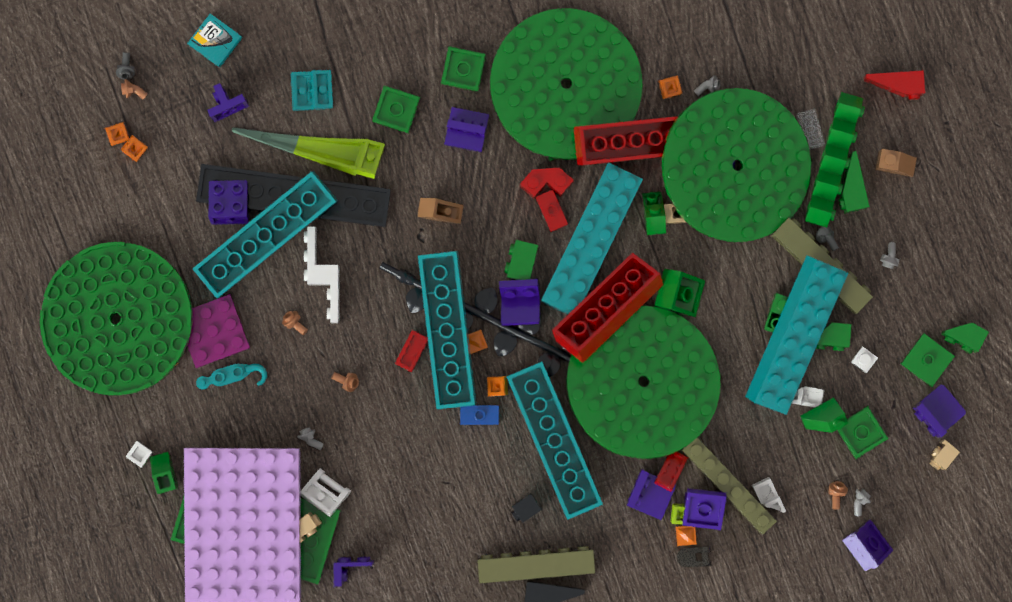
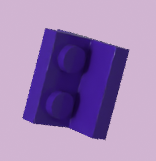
M219 83L213 86L215 92L212 93L219 105L207 111L212 120L217 122L249 107V104L243 94L229 99L224 87Z
M452 107L447 123L444 145L482 152L489 114Z
M688 488L684 498L685 508L682 525L721 530L726 493Z
M871 519L842 540L864 571L870 568H877L893 551Z

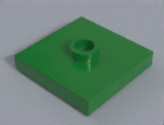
M449 46L441 84L478 92L486 54Z
M384 85L372 122L409 134L420 97Z
M923 333L901 362V365L930 387H933L955 356Z
M868 406L847 418L848 424L842 429L837 430L855 459L888 439Z

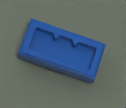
M499 405L460 407V425H499Z

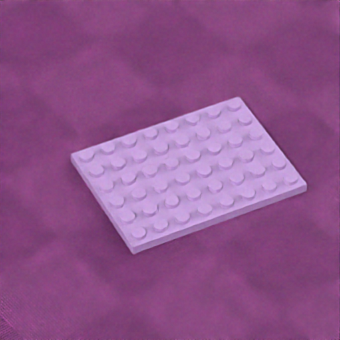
M184 448L185 602H301L300 448Z

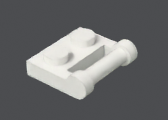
M320 468L300 491V496L331 517L341 503L349 496L351 490L347 487H342ZM321 480L326 485L331 487L333 490L338 492L340 495L337 497L332 492L327 490L325 487L320 485L318 481Z

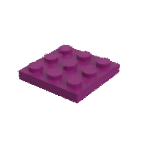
M230 294L192 308V330L187 346L195 368L250 349Z

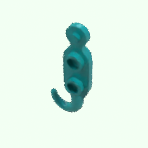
M233 364L215 370L210 377H199L196 385L202 390L207 389L211 384L224 386L243 380L251 372L259 371L262 374V379L257 382V386H260L267 379V371L260 364Z

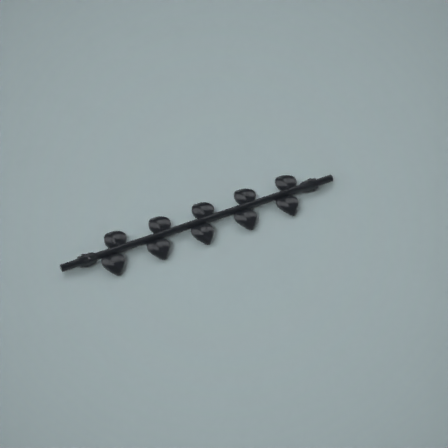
M382 262L379 269L395 276L400 283L416 286L406 295L409 311L416 313L423 310L424 302L421 280L417 279L406 269L399 270ZM492 287L476 294L474 300L475 307L465 303L468 329L472 326L474 315L504 330L494 337L493 343L498 356H505L515 349L517 336L547 351L539 357L537 363L543 362L549 377L559 370L561 365L560 358L569 362L571 353L565 348L562 351L532 336L540 329L541 316L539 324L518 325V329L512 325L502 326L500 319L487 314L491 313L497 305V294Z

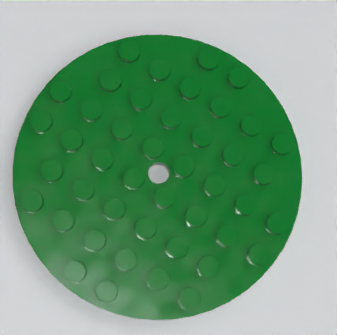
M559 8L547 10L522 21L501 43L495 55L490 75L491 99L494 110L503 127L510 136L528 150L551 157L552 159H577L574 127L633 121L642 97L641 67L628 39L606 19L579 9ZM568 79L572 86L565 89L561 86V81Z
M741 88L715 91L691 103L682 111L670 128L666 138L664 153L662 154L664 186L678 214L700 233L726 242L757 240L774 233L788 218L791 219L799 209L807 193L811 176L809 146L796 118L774 98L758 91ZM735 160H739L741 163V169L738 171L733 168Z
M108 242L88 247L70 260H67L57 270L44 293L42 310H40V330L46 352L57 369L68 380L90 392L114 396L133 394L150 388L165 378L175 368L189 343L192 330V305L186 285L179 273L166 259L143 246L125 242ZM118 313L121 316V320L119 323L114 324L111 318L114 314Z
M641 306L584 363L571 354L566 377L567 394L575 418L584 428V431L599 445L622 456L638 459L660 458L671 455L688 446L708 426L715 413L720 396V372L710 344L692 323L666 309ZM646 377L649 381L648 386H640L638 383L639 378Z

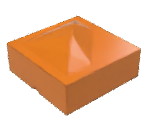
M678 76L658 80L663 99L682 94Z
M124 122L105 128L111 146L128 141L129 136Z
M132 135L120 150L137 162L148 147Z
M482 330L468 334L471 354L488 348Z
M506 376L487 377L488 396L508 395Z
M675 526L677 546L697 545L695 527Z

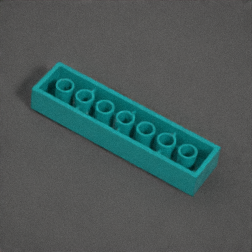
M611 163L607 164L543 295L542 303L568 315L585 299L643 180L642 178Z
M311 171L196 265L193 270L213 295L219 298L338 200L318 175Z
M458 251L419 255L418 261L436 409L475 405L477 402Z
M808 255L806 256L746 393V398L756 404L787 415L848 272Z
M541 361L506 376L567 520L603 505L543 362Z

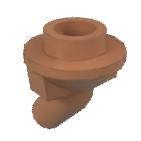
M125 79V83H121L122 95L126 94V98H129L133 92L142 99L147 96L143 89L132 84L127 79Z
M289 311L283 316L282 324L288 329L293 327L302 335H305L308 331L307 328L298 322L301 317L297 311Z
M334 372L331 379L343 384L342 388L348 392H353L359 385L358 376L355 373H348L344 377Z
M836 481L830 483L828 492L832 495V509L838 510L840 509V496H845L848 488L844 483Z

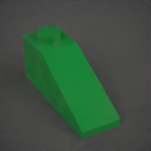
M857 151L852 152L849 156L850 163L848 169H846L843 188L840 194L841 198L838 199L840 209L844 210V214L870 207Z

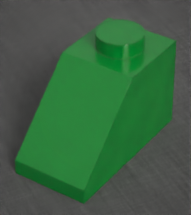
M834 397L800 416L805 429L832 433L848 424L844 411Z

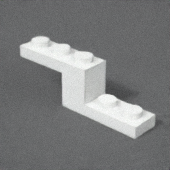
M307 227V231H304V243H307V250H304V262H307V270H304V281H307L308 285H330V289H327V300H330V308H327V319H330V323H340V266L317 265V228Z

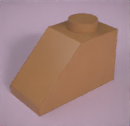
M881 149L878 152L875 170L913 177L917 158L902 152Z
M420 198L418 217L461 224L463 205L436 198Z

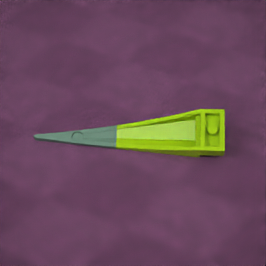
M232 128V132L354 176L358 174L375 179L385 147L383 143L368 139L306 137Z

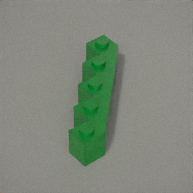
M843 92L840 93L834 110L833 121L827 135L826 146L820 160V168L813 185L811 200L808 203L805 217L806 222L827 227L829 221L834 220L836 210L833 209L836 196L842 192L841 176L843 170L848 169L850 163L848 151L851 143H855L858 132H855L858 117L862 118L865 106H862L863 98Z

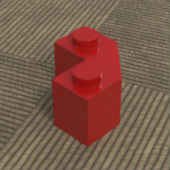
M560 168L534 169L520 183V187L533 199L546 185L561 197L573 184L574 180Z

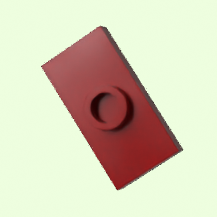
M553 190L535 197L550 232L568 225Z
M412 330L395 364L413 372L428 342V337Z
M679 452L668 455L654 483L671 492L688 457Z

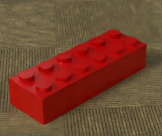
M678 116L574 127L577 165L662 157L667 135Z
M634 253L630 254L552 329L556 342L584 363L663 286L660 273Z

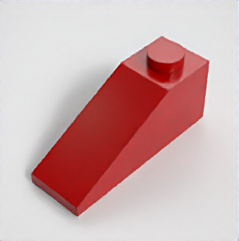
M924 70L876 73L864 76L865 82L901 97H909V100L920 99V96L925 94Z

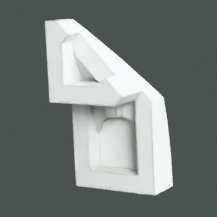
M805 386L796 392L792 403L815 408L822 404L825 390Z
M770 477L752 485L761 504L783 513L786 512Z

